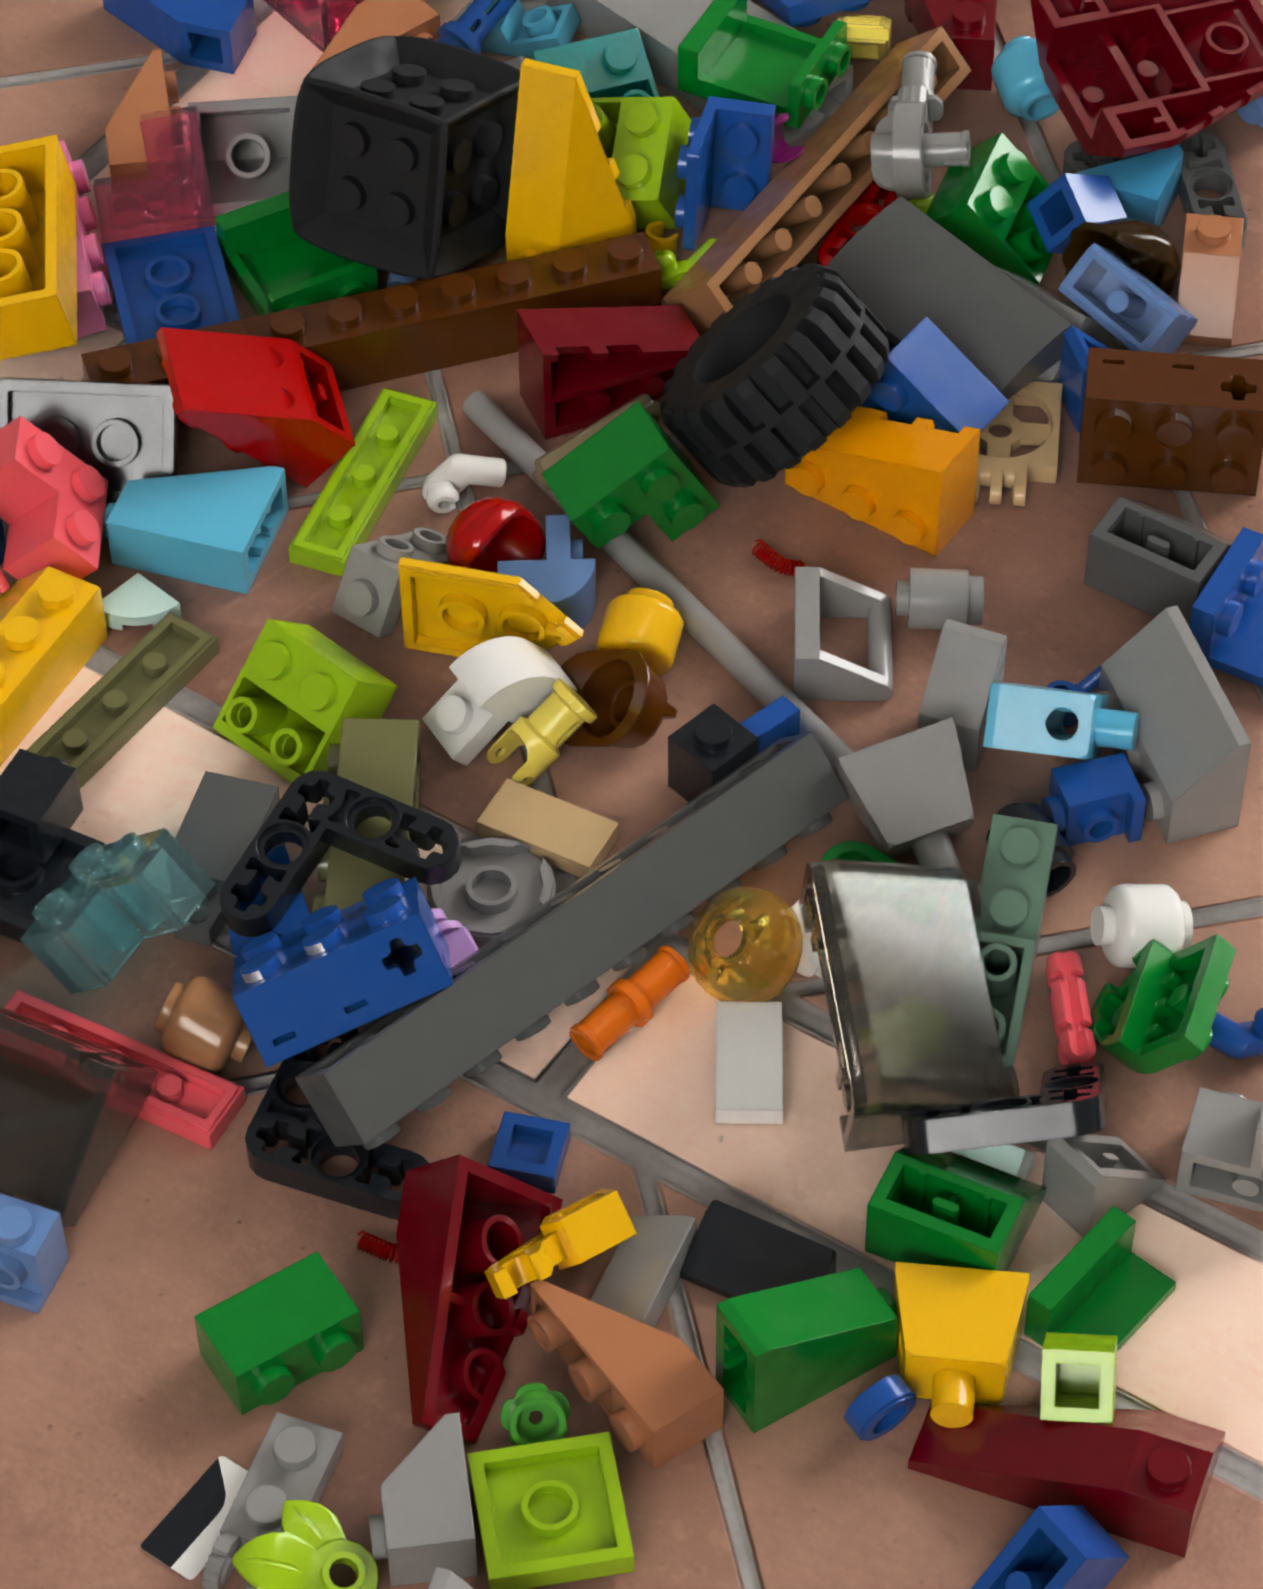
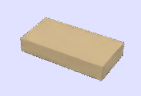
M509 778L505 780L476 821L477 836L517 840L529 846L530 853L537 856L541 861L543 857L551 866L580 878L603 863L620 837V825L618 822Z

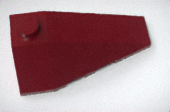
M460 1154L405 1171L396 1240L412 1424L430 1431L445 1414L459 1412L463 1444L471 1445L477 1442L506 1376L503 1361L514 1337L522 1336L527 1328L529 1314L526 1312V1309L531 1300L530 1283L534 1282L531 1281L517 1288V1294L504 1300L496 1298L484 1272L492 1264L498 1262L542 1231L539 1226L543 1219L560 1210L563 1199Z
M930 1404L909 1458L908 1469L1035 1510L1038 1506L1083 1505L1107 1533L1185 1558L1226 1432L1158 1410L1115 1409L1113 1424L1040 1420V1406L974 1404V1417L969 1425L961 1428H947L936 1424L931 1419Z

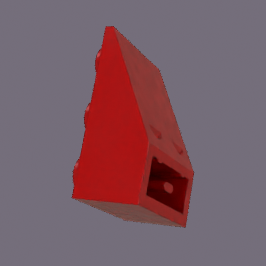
M165 327L160 328L156 332L163 358L161 364L167 375L173 397L172 407L178 418L187 426L194 429L198 427L219 438L233 452H243L263 463L265 467L276 466L285 468L286 477L306 488L355 446L332 364L293 340Z

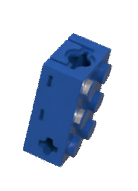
M416 877L400 883L398 878L384 880L367 889L362 894L364 900L342 910H339L337 905L321 908L305 917L301 922L303 927L282 937H278L276 932L266 933L242 946L240 949L241 955L234 958L232 998L267 1068L453 985L449 946Z

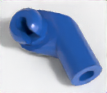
M1263 1008L1256 1011L1254 1021L1236 1023L1221 1013L1216 1012L1211 1027L1213 1036L1209 1046L1234 1059L1263 1055Z

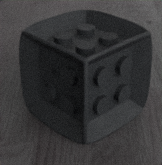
M381 36L372 38L319 63L304 78L298 93L294 112L289 176V206L294 232L306 242L324 251L379 270L412 278H438L443 275L460 272L502 248L506 244L505 232L520 70L505 62L442 42L413 36Z

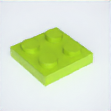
M610 1431L467 1453L468 1469L489 1589H528L635 1572V1557Z

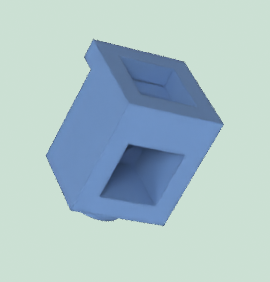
M0 1193V1301L39 1314L69 1261L61 1215L59 1212Z

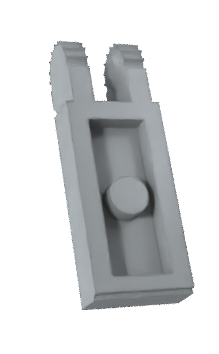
M279 1412L276 1413L220 1529V1536L217 1537L212 1552L205 1563L206 1566L202 1577L203 1588H225V1584L229 1581L234 1570L232 1558L243 1545L257 1536L270 1532H282L281 1513L286 1500L320 1502L343 1452L344 1437L342 1432ZM246 1581L245 1589H255Z

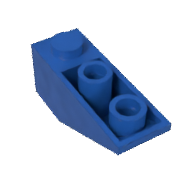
M103 0L106 11L185 65L235 74L257 34L253 0Z

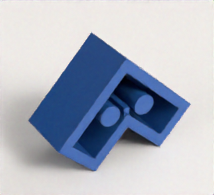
M926 316L890 350L888 361L883 363L884 372L880 380L873 383L870 388L871 394L863 404L858 406L886 411L888 420L912 424L917 417L930 419L934 422V429L959 433L964 426L981 429V432L1009 401Z

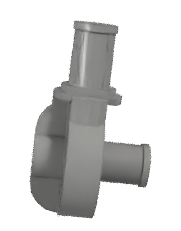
M911 51L903 56L901 63V87L898 89L897 95L889 99L887 116L882 118L877 124L874 134L871 135L870 155L873 180L879 187L885 190L896 191L897 198L902 196L906 200L929 198L932 184V167L963 166L966 168L970 167L971 163L969 130L932 133L933 121H939L943 117L944 104L941 98L934 94L937 59L926 51Z

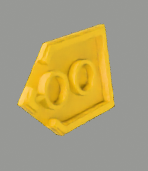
M401 557L399 560L398 569L404 648L460 657L474 646L497 637H521L548 650L558 644L562 647L567 646L583 636L584 630L519 576L408 557Z

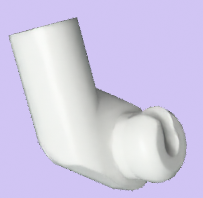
M462 453L452 454L425 478L422 495L433 512L439 514L451 512L456 508L455 503L459 500V494L469 484L501 488L506 479V461L503 458Z

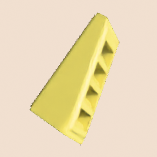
M861 14L838 16L837 20L847 23L846 44L852 48L851 59L882 61L890 52L891 18Z

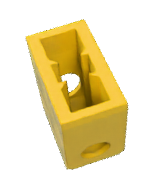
M895 1262L893 1299L897 1305V1317L899 1318L896 1347L899 1373L914 1391L917 1398L931 1399L930 1416L936 1424L947 1428L965 1427L973 1421L974 1403L996 1405L1004 1400L1025 1323L1030 1273Z

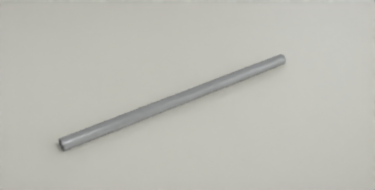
M476 391L469 395L463 403V413L534 481L532 476L533 471L536 470L534 462L546 452L485 392ZM541 482L536 483L564 511L553 491L546 490ZM627 530L601 547L642 588L656 590L668 596L674 604L673 607L679 612L684 622L683 629L764 708L783 695L800 709L799 734L813 731L833 769H835L838 757L854 752Z

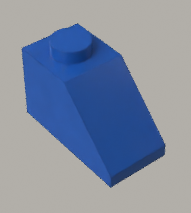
M1083 1505L1038 1506L971 1589H1104L1130 1557Z

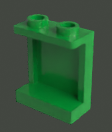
M713 0L678 46V90L707 100L709 96L773 104L776 105L775 113H788L789 119L783 125L798 129L811 110H819L835 77L841 78L849 66L852 48L846 44L847 23L836 19L824 36L819 38L747 15V0Z
M289 191L215 217L216 234L226 270L257 316L378 290L376 268L324 251L306 242L294 232L290 216Z

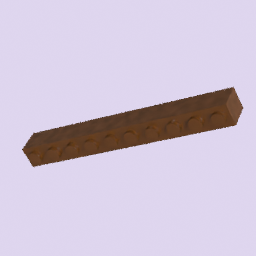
M645 232L455 272L438 278L395 285L194 330L291 339L330 362L339 391L518 352L517 309L661 306V267ZM157 338L81 354L85 380L169 384L161 364L163 358ZM178 418V427L186 426V424H184Z

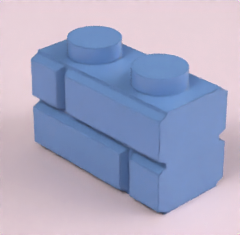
M1093 243L1060 284L1058 290L1129 349L1134 351L1174 353L1195 327L1198 319L1138 270L1130 268L1131 265L1116 252Z

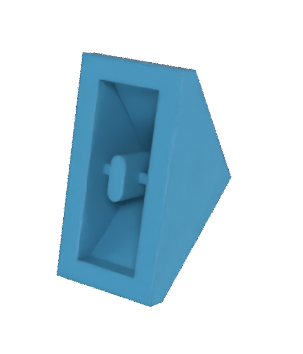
M1178 144L1170 148L1152 151L1079 171L1077 174L1109 176L1127 218L1151 222L1161 227L1179 194L1184 151Z

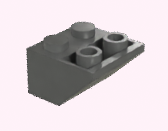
M1119 497L1089 535L1084 585L1155 617L1165 608L1178 605L1189 626L1193 604L1233 544V541L1146 502Z

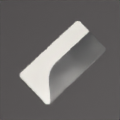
M225 1456L218 1457L143 1541L141 1548L186 1579H194L206 1566L205 1563L208 1560V1556L212 1552L217 1537L220 1536V1529L248 1471Z

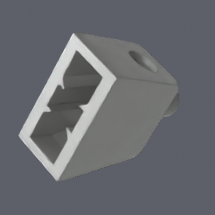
M953 717L838 757L834 771L849 796L848 801L880 852L892 859L913 851L923 878L927 882L943 879L961 870L950 838L970 829L974 820V813Z

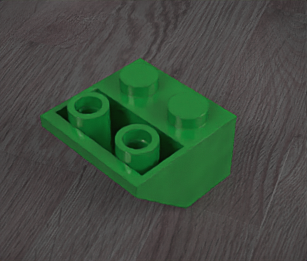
M1002 132L971 148L970 167H948L926 212L928 217L992 265L1023 276L1036 284L1040 283L1053 253L1047 252L1027 207V203L1046 189L1049 184L1029 163L1027 157Z
M905 1147L895 1151L867 1204L865 1251L892 1262L1008 1271L1045 1197L1046 1187L953 1152L918 1155L907 1153Z

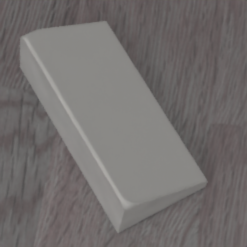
M633 1216L631 1222L637 1234L619 1243L590 1301L655 1328L680 1279V1271L697 1233V1218L692 1216Z

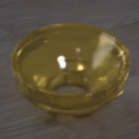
M736 887L720 893L700 911L692 925L689 936L688 959L690 969L697 983L719 1001L768 1002L788 985L799 966L803 944L800 922L792 907L784 899L770 891L753 887ZM737 921L742 930L741 944L731 955L720 957L714 946L716 933L725 923Z

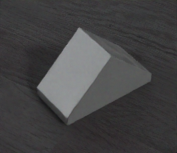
M1087 1134L1051 1139L1047 1142L1042 1186L1046 1187V1193L1043 1201L1082 1238L1113 1206L1127 1214L1157 1192L1165 1182V1179L1119 1137Z

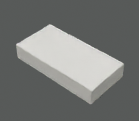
M716 1001L715 1124H783L782 1002Z

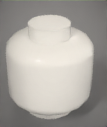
M1116 885L1108 891L1102 906H1096L1092 911L1090 920L1091 938L1095 945L1102 947L1106 959L1114 967L1135 969L1137 966L1132 962V957L1153 939L1171 954L1190 946L1193 936L1192 911L1186 901H1181L1178 893L1169 885Z

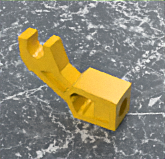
M602 1188L546 1216L539 1226L542 1231L498 1262L492 1264L484 1273L496 1298L505 1300L517 1294V1288L534 1280L542 1281L550 1277L554 1266L557 1265L559 1270L581 1264L636 1235L637 1232L618 1191Z

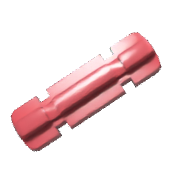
M1073 950L1065 953L1055 951L1047 957L1045 971L1047 984L1052 992L1049 994L1055 1036L1059 1040L1057 1045L1059 1062L1062 1066L1076 1063H1094V1055L1097 1050L1094 1033L1089 1029L1092 1025L1086 982L1082 979L1084 975L1082 957Z

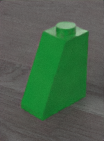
M860 1268L728 1298L716 1304L715 1379L722 1386L724 1394L754 1434L896 1357L899 1320L897 1317V1305L890 1293L883 1287L875 1288Z

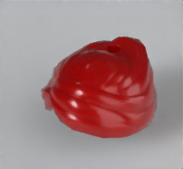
M499 496L495 498L485 497L482 500H476L467 505L453 520L446 537V554L449 565L498 573L497 561L541 560L546 547L544 530L532 512L519 502L506 500Z

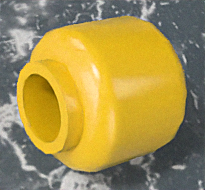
M632 588L627 591V594L619 595L608 603L598 636L596 650L628 649L639 652L648 662V667L660 677L668 673L672 668L684 622L679 612L673 607L672 600L665 594L649 588Z

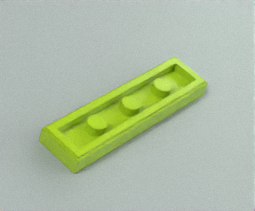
M386 388L382 389L354 436L355 446L342 456L288 547L290 563L340 577L343 576L352 546L367 541L438 418L437 402Z

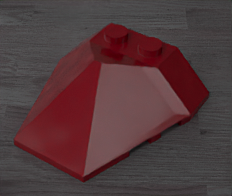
M1030 0L1039 65L1044 75V81L1086 155L1127 157L1173 147L1263 95V6L1259 0Z

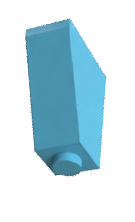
M267 466L128 480L117 502H110L104 512L102 535L108 538L112 564L248 594L289 511L285 468Z

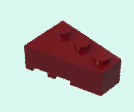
M904 0L905 14L908 21L914 23L918 35L942 26L972 70L956 89L991 91V67L994 60L997 0Z
M682 305L517 309L520 395L545 440L585 429L640 394H648L653 401L660 402V398L663 397L662 390L666 381L674 375V367L680 359L685 358L690 351L689 347L700 335Z

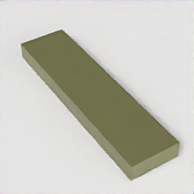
M169 612L26 751L43 757L51 756L58 758L68 766L76 768L79 787L82 788L219 653L218 638Z

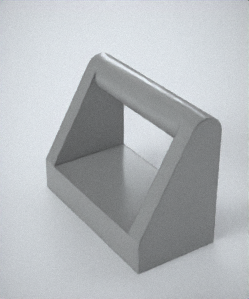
M795 567L793 693L799 699L886 701L893 696L892 600L889 595L821 567ZM820 618H868V669L820 650Z

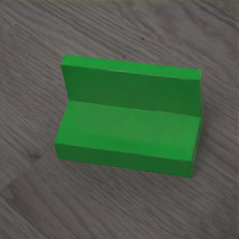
M1113 1206L1030 1292L1027 1300L1024 1334L1042 1347L1046 1332L1118 1336V1352L1175 1291L1176 1282L1131 1252L1136 1220Z

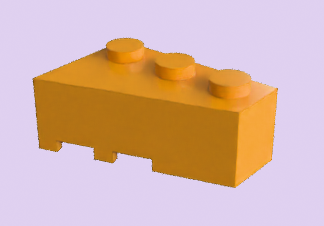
M857 406L851 413L852 417L841 428L834 430L826 438L827 441L816 451L811 450L802 457L801 462L789 470L785 468V484L796 489L801 494L826 503L855 520L863 521L896 537L904 544L915 546L936 557L974 514L981 429L964 426L959 433L934 429V422L930 419L917 417L912 424L888 420L886 411Z

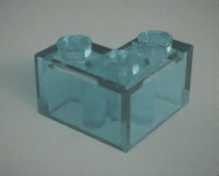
M166 828L138 836L136 833L131 832L120 838L117 842L103 846L99 843H93L82 850L71 862L69 870L73 874L61 888L50 892L36 905L32 912L36 920L20 940L71 995L109 985L144 939L181 930L216 884Z

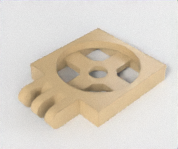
M1030 382L1009 398V403L980 432L979 445L987 451V454H979L975 503H977L980 495V486L990 487L989 504L1001 505L1002 488H1012L1011 498L1013 506H1025L1027 482L1056 484L1063 383ZM1014 405L1040 407L1048 416V424L1020 422L1018 418L1013 416ZM994 425H1004L1011 430V433L1006 437H996L989 432V429ZM1021 445L1040 446L1027 454L1010 457V453Z

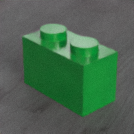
M318 1251L194 1316L200 1355L241 1415L260 1405H271L282 1400L295 1386L323 1371L331 1372L343 1367L356 1353L364 1349L360 1310Z

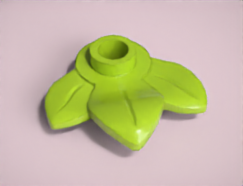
M286 1500L281 1513L282 1532H270L255 1537L243 1545L232 1558L234 1568L255 1589H377L379 1582L378 1566L372 1554L361 1544L346 1540L337 1516L319 1503L307 1500ZM336 1564L348 1565L355 1573V1583L349 1587L335 1585L329 1575L330 1568Z

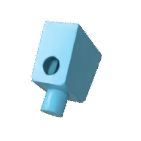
M991 683L983 747L1078 759L1100 758L1102 747L1134 751L1139 733V713L1107 709L1108 695L1018 683ZM1067 712L1074 713L1078 719V728L1074 735L1067 734L1063 728V718Z

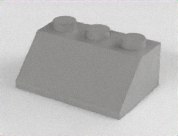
M1178 605L1168 607L1101 665L1099 690L1094 692L1096 694L1108 695L1107 709L1139 713V733L1135 750L1115 749L1116 754L1124 752L1146 798L1144 816L1149 822L1156 821L1167 844L1238 826L1252 744Z

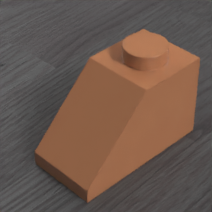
M1186 213L1177 303L1197 318L1198 321L1182 343L1231 348L1244 218Z

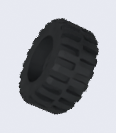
M813 263L803 264L801 268L794 266L784 270L781 276L777 278L771 277L761 283L760 287L751 294H745L735 302L736 305L726 314L722 313L703 336H699L689 347L690 351L685 358L680 359L674 367L672 378L666 381L662 390L663 397L660 398L661 416L664 425L718 483L736 488L738 486L746 488L754 486L757 481L766 482L775 478L777 473L785 468L789 470L801 462L802 457L811 450L816 451L827 441L826 438L834 430L841 428L852 417L851 413L858 405L863 404L871 394L870 388L873 383L880 380L884 372L883 363L889 359L888 332L840 275L830 267Z

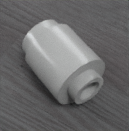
M910 567L908 580L897 579L895 616H907V629L942 630L946 619L968 625H982L984 607L983 576H969L968 569Z

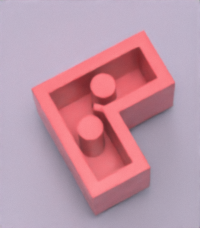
M19 416L0 429V519L9 524L3 570L19 580L50 566L83 579L98 569L109 481L101 476L94 467L85 464L57 443L51 435L41 431L22 416Z

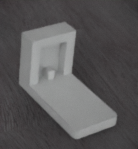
M419 527L415 528L412 532L395 536H381L378 540L353 545L331 611L378 638L392 635L401 610L398 569L400 558L408 557L449 564L446 554V536L435 530Z

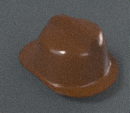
M628 649L590 650L577 653L561 666L562 670L578 689L576 693L591 706L598 716L592 724L584 722L563 744L577 747L614 746L635 748L644 745L654 736L662 720L676 718L677 710L667 703L668 696L665 683L655 671L648 667V662L639 652Z

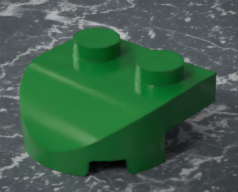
M1219 934L1174 954H1171L1154 939L1149 941L1143 949L1132 957V962L1137 967L1120 987L1112 983L1104 985L1094 1003L1091 1012L1092 1025L1089 1029L1094 1033V1037L1101 1043L1100 1045L1104 1050L1125 1067L1137 1073L1152 1074L1184 1060L1197 1058L1211 1042L1213 1036L1211 1027L1220 999L1224 996L1229 986L1228 974L1236 948Z

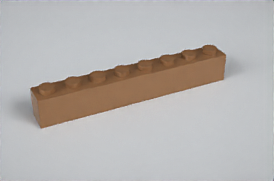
M942 26L897 43L802 146L804 149L803 153L794 160L789 161L665 295L663 301L666 305H682L700 336H703L712 327L711 324L722 313L726 314L736 305L735 302L745 294H751L760 287L761 283L769 278L781 276L784 270L796 267L873 181L870 155L871 135L874 134L876 126L882 118L887 116L889 99L892 96H896L898 89L901 87V63L905 54L919 50L929 52L936 57L937 71L935 72L934 94L940 97L942 102L948 98L972 71Z

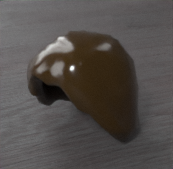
M1121 218L1097 223L1084 222L1070 232V241L1062 254L1065 278L1085 251L1095 243L1116 252L1131 265L1130 268L1138 270L1163 292L1170 295L1175 284V278L1179 273V256L1169 236L1164 233L1160 226L1147 221Z

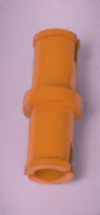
M662 945L628 979L618 978L607 988V998L578 1024H574L570 1028V1038L579 1051L587 1058L599 1061L604 1056L603 1054L632 1027H643L654 1016L653 1008L678 985L689 979L691 971L684 958L673 948Z

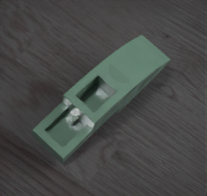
M993 814L972 929L969 932L947 1051V1059L1007 1070H1013L1046 907L1047 889L1057 839L1058 824Z

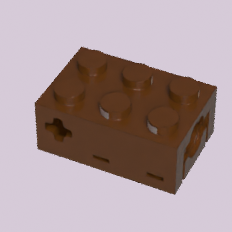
M1089 347L1079 437L1077 483L1256 496L1263 452V360Z

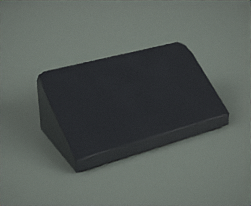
M713 1200L700 1223L680 1271V1278L726 1298H731L836 1273L837 1254L833 1249L721 1201Z

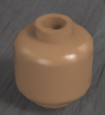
M204 976L193 977L186 985L179 982L175 983L154 1027L155 1030L163 1033L161 1046L167 1054L210 1073H217L223 1070L231 1058L243 1063L254 1042L232 998V989Z

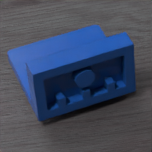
M709 96L701 117H692L688 145H681L677 163V178L686 180L685 194H679L675 211V228L683 229V249L695 250L711 207L744 211L771 181L776 105Z
M1243 527L1193 604L1189 628L1210 667L1263 687V534Z

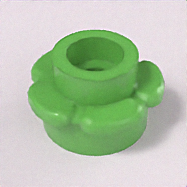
M528 1383L516 1390V1396L513 1399L509 1398L503 1403L500 1421L502 1427L509 1431V1440L515 1446L563 1439L568 1432L566 1419L570 1417L571 1409L567 1398L562 1392L558 1390L550 1391L543 1383ZM533 1411H539L543 1416L540 1421L533 1422L529 1419V1415Z

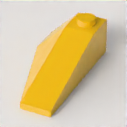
M527 58L521 64L505 232L506 261L637 233L636 213L631 200H623L616 182L620 172L615 159L607 158L598 136L601 124L579 70Z

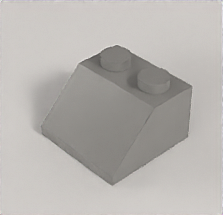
M298 96L188 103L196 216L222 215L289 191L292 130Z

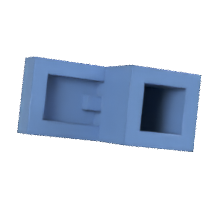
M567 514L545 515L547 560L497 561L498 573L523 578L580 628L584 629L592 619L596 609V558L583 559V539L570 538V519Z

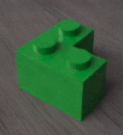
M639 401L542 473V476L571 522L598 550L612 539L622 535L629 526L646 514L673 542L686 531L696 527L703 518L720 506L690 459Z

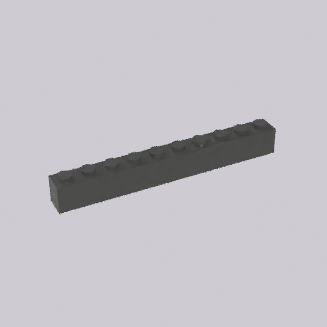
M813 731L778 739L452 967L453 985L382 1016L295 1077L334 1146L363 1145L365 1150H370L389 1141L401 1130L397 1121L414 1109L416 1113H422L442 1103L452 1093L448 1087L450 1083L464 1073L467 1077H472L492 1067L502 1058L498 1049L513 1038L516 1041L525 1040L545 1029L551 1023V1019L548 1016L549 1012L563 1002L565 1006H571L595 993L600 988L596 979L611 968L613 971H620L638 962L648 953L644 945L658 934L661 937H667L682 930L695 920L692 910L704 901H707L708 904L715 903L731 895L741 887L742 884L738 877L750 868L757 871L770 866L787 854L788 851L784 844L796 835L799 838L807 837L831 823L833 818L829 812L847 800L849 796Z

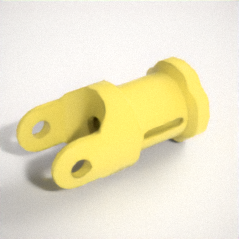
M560 678L552 684L553 692L528 718L520 716L487 752L489 763L498 764L507 759L519 746L525 745L527 748V761L515 772L511 780L526 786L533 784L561 755L559 747L584 722L592 724L598 718L591 706Z

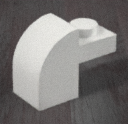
M497 637L469 649L449 666L458 680L422 719L452 760L468 766L508 721L514 723L520 716L528 718L553 692L552 684L558 678L566 682L575 692L578 689L546 649L521 637Z

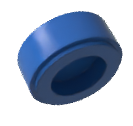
M893 1374L879 1380L862 1392L848 1407L844 1419L860 1440L871 1441L885 1435L899 1425L913 1410L917 1396L900 1374Z

